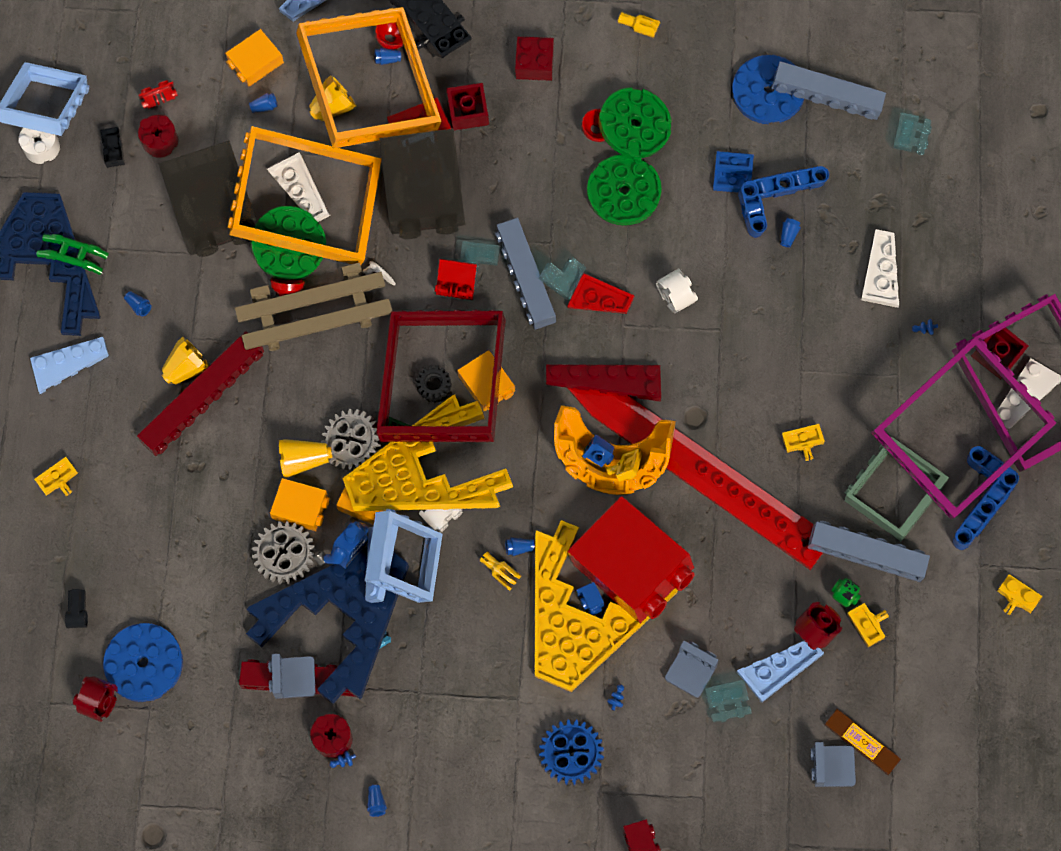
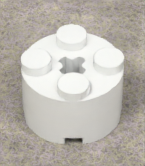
M23 128L20 132L19 144L31 162L43 164L45 161L53 160L58 155L60 144L57 135Z
M680 269L674 270L656 281V286L662 299L667 301L668 308L674 314L698 300L695 292L690 289L692 285L687 275L684 276Z
M427 509L425 512L421 510L419 515L433 530H438L441 533L449 526V520L452 518L456 520L462 515L463 509Z

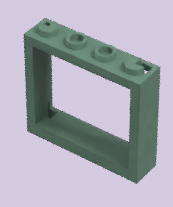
M891 437L918 468L935 481L934 485L941 491L949 477ZM881 445L879 447V454L877 456L873 455L868 461V468L866 470L862 469L857 475L856 479L858 481L854 485L850 484L848 486V489L845 491L846 497L844 501L902 542L933 500L926 494L899 529L855 497L889 454Z

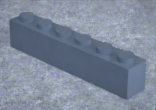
M781 61L777 67L771 88L779 93L791 94L796 98L808 99L817 104H825L833 109L845 110L850 114L865 116L867 119L875 120L878 119L882 112L886 95L885 92Z
M515 218L497 224L495 236L498 243L501 242L503 245L501 251L504 259L508 258L509 264L507 267L509 273L514 275L516 279L513 281L517 292H521L522 297H520L522 307L527 308L528 314H526L529 325L533 324L536 330L556 323V315L519 219Z
M826 521L814 524L807 547L917 582H921L925 578L930 558L924 551L917 549L912 551L906 549V546L902 544H889L885 539H873L862 532L853 533L846 527L837 528L831 526Z

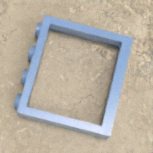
M24 62L0 102V122L62 136L65 129H68L71 118L75 117L76 109L78 106H81L84 95L89 92L87 76ZM31 81L74 90L58 119L15 110L16 105Z
M392 509L376 512L365 581L418 603L432 602L443 534L433 530L432 527L422 525L420 521L410 520L406 515L396 514V511ZM392 524L425 538L418 587L384 574Z

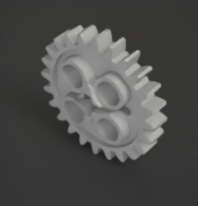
M349 409L348 414L345 411H341V417L335 414L336 420L329 419L331 426H325L328 431L327 433H322L326 439L322 440L321 443H327L328 447L332 448L333 458H329V463L335 464V467L339 469L342 467L344 471H347L348 468L353 471L355 466L356 468L373 454L377 453L376 448L381 447L377 443L379 441L376 428L378 423L373 421L374 418L368 416V413L364 411L361 413L358 409H356L355 413L352 409ZM348 426L347 431L343 433V428ZM365 429L364 435L360 436L361 430ZM337 436H341L348 439L355 438L358 441H366L367 443L361 444L355 441L348 442L344 439H337ZM343 444L342 450L338 452L339 446ZM360 447V453L356 455L355 451Z
M279 521L278 527L271 524V530L264 528L265 534H258L261 540H254L258 547L252 548L253 552L257 553L252 555V558L257 560L254 565L259 567L258 572L260 574L264 572L263 576L265 579L271 576V582H274L277 578L279 584L282 583L283 579L289 584L290 578H293L296 582L297 575L303 578L302 571L309 572L310 570L307 565L314 564L310 558L315 556V553L311 552L315 550V546L310 545L314 541L312 538H308L309 532L303 533L304 528L302 526L297 529L296 523L290 527L288 521H286L285 526H282ZM286 536L285 542H277L279 537ZM301 547L302 551L300 553H293L294 548ZM287 550V554H284V553H283V554L281 555V553H280L281 551H284V552H285V551ZM268 552H275L272 558H266ZM285 562H289V563H290L289 568H287V569H282V568H281V565H282L283 563H285Z

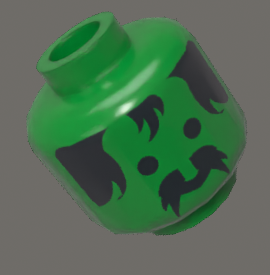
M848 578L839 579L831 590L833 593L832 598L844 607H849L851 603L856 605L861 597L858 594L860 586Z

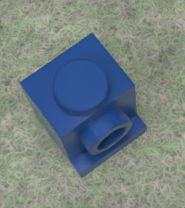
M595 434L586 445L582 457L588 458L600 467H603L604 464L609 465L614 458V446Z
M595 582L576 590L577 597H582L580 602L584 610L588 609L591 615H596L602 611L604 601Z

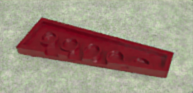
M546 364V385L571 389L577 388L585 391L590 389L598 390L600 393L605 394L607 392L618 393V396L626 397V395L637 396L639 399L661 401L662 398L660 365Z

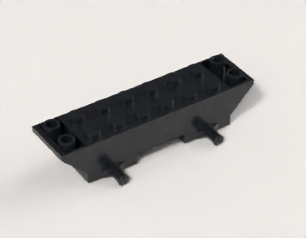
M389 0L396 8H404L408 23L412 27L414 34L418 37V42L415 43L417 50L423 47L429 51L432 57L444 58L472 40V37L461 24L465 21L462 14L455 17L443 0Z

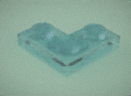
M463 241L459 262L477 264L476 280L479 263L498 265L500 246Z
M573 257L568 259L562 271L554 264L547 263L539 279L567 300L571 298L586 267Z

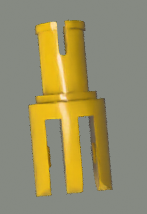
M621 12L618 19L619 24L633 27L634 32L654 38L660 25V21L640 14L635 17Z
M486 552L483 555L485 558L481 557L480 562L486 565L492 571V576L510 591L513 587L509 583L515 585L517 580L514 577L520 579L521 575L505 561L499 562L489 552Z

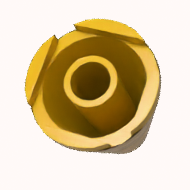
M289 439L279 440L280 463L284 477H290L329 463V458H333L332 448L328 447L327 443Z

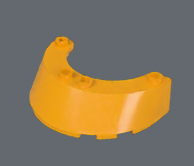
M561 406L554 427L555 450L558 458L566 466L565 470L574 479L578 478L586 483L587 487L608 494H631L635 490L650 487L665 472L670 459L676 421H658L651 434L636 444H611L614 446V458L609 465L604 464L603 467H600L588 458L582 457L586 445L594 435L583 423L580 412L574 407ZM640 449L643 455L637 475L634 478L619 482L616 473L608 475L607 468L619 463L622 454Z

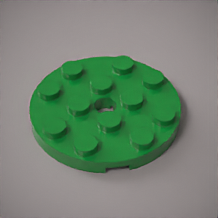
M620 89L607 98L600 110L599 127L603 138L611 148L624 156L632 158L652 156L665 146L671 135L672 120L668 108L659 97L647 90ZM631 120L639 121L640 126H632Z
M616 155L600 162L598 167L591 173L587 184V196L590 206L603 220L615 225H633L647 219L658 207L661 199V181L654 167L644 162L642 158ZM623 186L629 188V192L625 195L619 191Z
M281 206L274 208L263 215L254 227L255 229L326 245V237L321 224L312 217V214L298 207ZM251 240L252 254L259 267L268 275L280 280L293 281L302 279L313 273L323 260V257Z

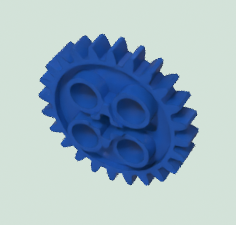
M568 719L567 725L564 726L560 721L559 728L552 725L553 732L546 731L548 738L542 737L545 745H539V749L544 752L539 753V757L545 759L541 761V765H547L544 769L545 773L552 771L550 774L551 779L558 776V783L565 779V785L568 784L569 780H572L573 785H576V780L579 779L583 784V777L586 776L590 780L591 772L597 774L595 766L601 767V763L598 760H603L604 756L599 753L604 751V747H598V745L602 743V739L596 740L598 732L592 734V726L585 729L586 722L578 726V720H575L574 725H571ZM579 737H583L586 740V743L582 746H578L575 743V740ZM559 739H563L566 742V745L562 748H558L555 745V742ZM570 748H573L574 756H570L568 753ZM585 749H589V752H587V753H585V752H579V751H583V750H585ZM555 752L564 753L556 756L554 755ZM580 757H585L588 763L581 766L577 763V760ZM560 759H565L568 761V765L561 768L557 765V762Z

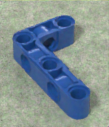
M818 166L745 182L738 192V197L749 235L758 238L767 228L762 198L772 196L775 198L794 194L800 190L822 187L829 178L828 169ZM815 174L822 175L823 180L817 179ZM780 181L786 182L788 187H782ZM744 189H750L752 195H747ZM753 224L760 225L761 230H755Z
M981 446L973 447L967 457L968 465L987 478L1004 463ZM977 454L982 460H975L972 455ZM1011 467L992 483V486L957 530L953 538V545L957 549L965 550L970 546L1014 490L1019 481V475ZM1004 478H1011L1013 480V483H1006ZM981 507H988L990 509V512H983ZM958 536H965L968 541L961 542Z

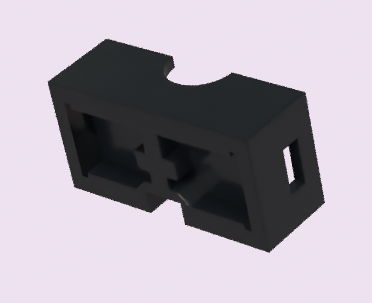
M119 127L101 129L106 167L125 165Z

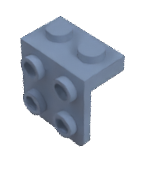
M683 641L677 657L665 676V680L698 698L717 668L719 660L716 659L717 656L712 652L700 650L699 646L694 642Z
M272 654V660L268 662L269 673L272 672V680H269V691L273 692L276 699L311 697L315 695V661L313 657L282 658L280 654Z
M815 742L814 747L810 748V758L814 760V768H811V780H815V787L854 786L856 783L854 748L852 746H824L823 742Z

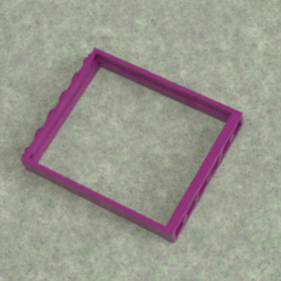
M1046 294L1037 299L1039 303L1025 305L1021 308V313L1016 315L1014 311L1005 316L1006 321L1002 323L996 321L988 326L989 330L983 332L981 329L972 334V337L983 340L1048 305L1061 328V303L1055 294L1050 297ZM965 338L955 344L957 347L952 350L953 354L956 355L971 340L967 341ZM964 355L958 363L1010 456H1012L1018 449ZM1061 441L1026 460L1021 456L1014 462L1019 472L1061 450Z
M977 337L967 343L871 432L950 519L955 518L1056 424L1052 413L1048 410L1045 411L1040 406L1041 402L1027 392V387L1021 381L1018 382L1013 377L1014 373L1008 367L1005 368L1000 363L1001 359L995 353H991L987 349V344ZM974 347L1045 425L955 507L884 429Z

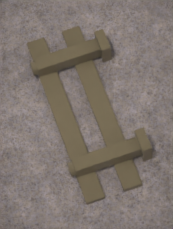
M360 263L341 267L344 281L272 299L268 285L250 289L253 303L235 307L238 323L261 317L264 330L242 335L245 350L268 345L269 351H275L280 348V341L360 322L361 328L372 326L371 319L389 315L393 312L389 299L367 304L364 296L365 291L385 287L382 272L362 276ZM349 295L353 297L355 304L353 308L276 327L274 325L272 314Z

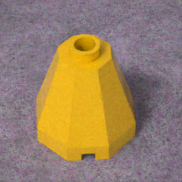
M330 75L325 79L322 86L332 117L351 111L356 107L351 96L348 97L347 90L335 77ZM315 96L309 105L311 109L309 112L315 120L324 121L317 97Z
M182 337L177 341L162 367V377L167 383L178 384L201 374L209 367V363L206 359L202 361L200 358L203 355L189 340Z

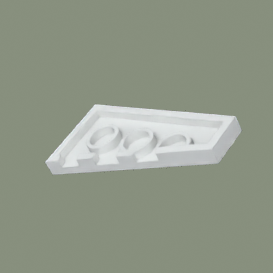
M300 152L267 169L299 208L312 214V217L317 222L330 216Z
M875 230L861 300L899 308L895 236L892 232Z
M1030 358L1017 381H1021L1027 387V392L1040 401L1061 382V376ZM1011 388L997 413L1008 431L1031 408Z

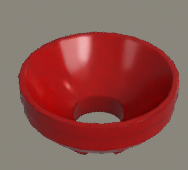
M396 22L376 26L375 37L381 46L387 49H398L404 45ZM392 35L395 41L388 42L385 36Z
M601 109L588 111L584 115L581 124L584 135L595 142L605 141L601 132L595 134L591 131V126L599 127Z
M274 277L270 279L272 289L279 296L300 292L304 289L305 281L302 279L293 281L280 280Z

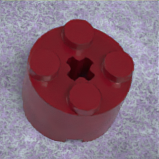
M153 115L140 122L138 136L144 150L156 158L169 156L178 145V135L172 121L165 115Z
M821 602L812 603L797 619L794 626L795 632L813 650L828 646L842 630V627H840L841 618L838 613L827 604L825 606L819 605Z
M86 676L82 681V688L79 694H76L73 699V705L76 706L79 714L102 722V718H107L115 706L117 698L114 697V691L118 692V688L115 684L95 676Z
M326 714L320 716L311 728V741L316 750L324 757L337 758L338 755L344 754L346 750L348 751L352 745V731L347 721L339 715ZM334 733L335 736H332V739L330 740L328 738V735Z

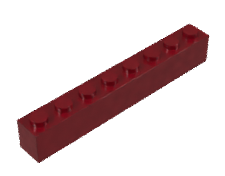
M241 335L137 435L139 441L154 456L162 454L171 441L177 440L182 431L195 422V418L199 414L205 413L209 405L213 401H217L227 387H232L236 379L249 370L250 365L254 361L257 362L261 359L264 353L263 347L245 350Z

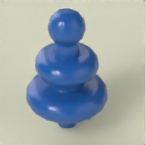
M929 319L927 325L925 322H921V326L914 325L912 331H921L925 334L926 330H928L929 334L933 335L934 328H938V324L933 325L932 319Z
M621 684L617 686V692L611 694L614 699L607 700L608 704L612 705L611 710L615 711L616 707H623V703L619 701L624 699V696L621 694L624 686Z
M346 750L344 752L345 757L338 755V760H332L330 767L335 768L337 765L344 767L346 762L348 766H352V759L356 758L355 754L350 755L349 751Z

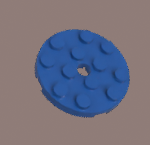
M762 55L748 60L739 68L733 80L732 92L735 105L744 116L762 124L779 121L781 123L793 117L800 110L804 98H796L794 95L779 93L776 90L771 93L764 90V87L772 86L780 61L796 66L791 61L780 56Z
M149 623L135 624L120 631L109 643L104 655V673L107 681L117 686V693L120 696L136 702L152 701L162 697L179 680L183 668L182 651L174 636L163 627ZM144 657L147 658L148 664L145 667H139V660Z

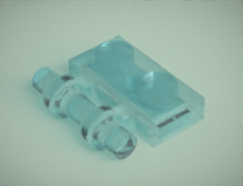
M901 112L893 148L911 152L912 147L917 146V154L924 155L925 149L928 148V135L932 130L931 120L924 119L923 124L918 123L919 116ZM916 131L921 132L920 138H915Z
M744 680L705 688L709 709L718 708V713L711 714L712 722H725L730 718L738 717L739 719L745 717L744 715L752 714L751 707H742L741 703L749 700ZM735 704L736 709L725 711L724 706Z

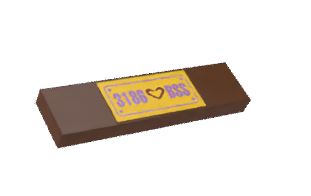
M836 709L824 725L888 776L901 760V758L838 709Z

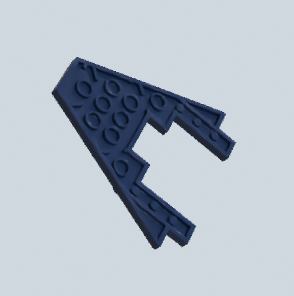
M23 192L0 230V280L14 281L16 263L51 265L50 282L67 283L61 334L81 336L83 318H101L86 270L62 261L37 257V250H54L59 253L61 247L57 243L44 242V234H58L75 240L60 194ZM69 246L66 255L77 258L79 249Z
M368 547L361 550L346 569L340 564H333L246 609L248 613L258 620L246 634L261 648L301 605L316 616L330 602L354 620L353 624L343 633V636L356 647L317 689L321 695L333 704L346 689L359 699L363 697L399 596L386 590L383 602L371 603L365 601ZM393 552L389 576L404 581L409 565Z

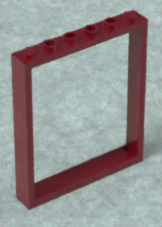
M402 310V312H391L377 424V435L380 442H494L506 323L503 311L417 310L407 312ZM497 325L488 426H388L400 326Z

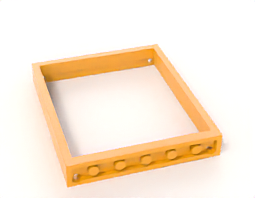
M392 7L388 10H374L369 13H356L350 16L340 15L331 19L322 18L318 21L299 23L296 34L333 148L438 130L441 119L403 7L394 9ZM396 22L428 117L337 133L307 36Z
M252 126L250 131L245 133L243 143H246V148L242 149L240 160H243V164L239 166L237 177H240L239 183H236L234 194H237L231 205V211L234 212L233 217H230L228 221L229 235L348 264L360 263L361 266L365 260L381 158L341 148H333L329 145ZM255 139L370 167L355 252L239 225Z

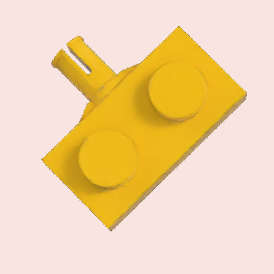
M820 424L782 433L786 452L803 450L806 461L813 459L810 448L825 442Z
M640 449L622 454L619 463L607 468L608 475L616 473L619 482L634 478L637 475L643 455Z
M65 457L34 480L46 496L58 488L63 491L65 496H68L67 491L71 494L72 490L66 483L78 472L67 457Z
M1010 574L997 591L1009 601L1003 610L1005 613L1008 611V615H1011L1015 607L1023 608L1031 614L1042 598V595Z
M863 603L847 613L867 647L886 637L879 623L889 617L885 610L874 615L869 611L866 604Z

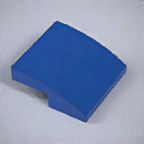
M717 151L713 190L738 193L741 186L752 179L754 155ZM744 189V192L750 194V189Z

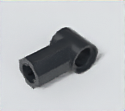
M68 590V611L65 612V626L67 629L87 628L88 626L85 590Z

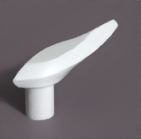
M370 261V265L363 270L366 275L374 271L376 273L382 272L383 278L394 286L396 285L391 276L373 261Z

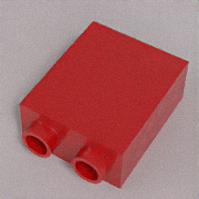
M622 496L567 551L573 565L588 579L595 582L596 586L640 624L647 616L650 619L658 617L667 605L665 598L673 589L676 588L678 591H682L694 578V572L692 571L694 565L690 554Z

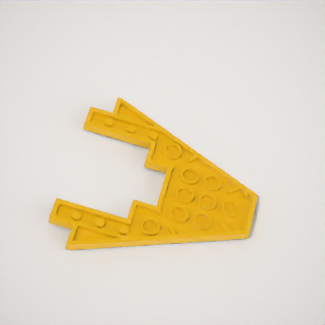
M452 395L412 426H465L485 418L478 401L460 407L456 396ZM390 442L343 478L354 511L498 508L500 505L495 493L512 488L513 484L507 469L451 488L445 474L426 480L418 457L435 452L433 442Z
M561 520L554 537L539 531L535 533V677L572 692L650 618L647 616L640 624L623 608L612 602L609 603L603 619L567 605L574 587L557 580L567 558V551L571 548L579 531V527ZM674 588L665 600L668 602L677 594L678 590Z

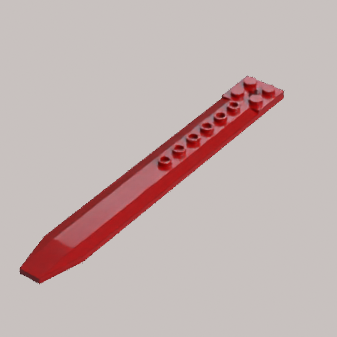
M567 388L590 416L631 445L647 438L655 428L656 423L662 420L628 395L625 397L618 396V393L607 392L605 394L600 393L598 390L590 389L585 391L577 388ZM677 429L674 430L670 459L666 469L811 571L823 553L807 548L808 546L803 547L801 540H810L814 524L795 513Z

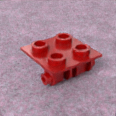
M166 80L159 83L157 88L152 89L148 87L141 90L139 98H144L145 100L141 102L143 108L150 109L157 106L153 96H155L158 105H160L156 94H160L163 103H165L161 92H163L167 102L175 99L178 94L176 89H171V87H174L173 81L169 83Z
M440 259L438 279L435 286L436 295L473 300L477 264Z

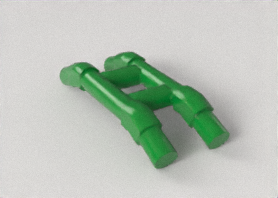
M44 234L43 241L60 244L59 253L54 250H37V257L69 263L98 275L102 273L103 268L91 261L84 260L86 253L94 254L103 259H106L109 254L96 245L79 242L58 234ZM69 246L80 249L77 258L66 255Z

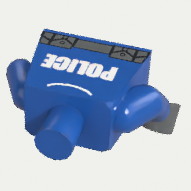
M348 516L349 520L346 523L343 522L346 529L335 540L331 554H325L320 550L318 555L313 556V558L319 565L324 563L340 564L346 569L368 543V526L356 521L352 516Z

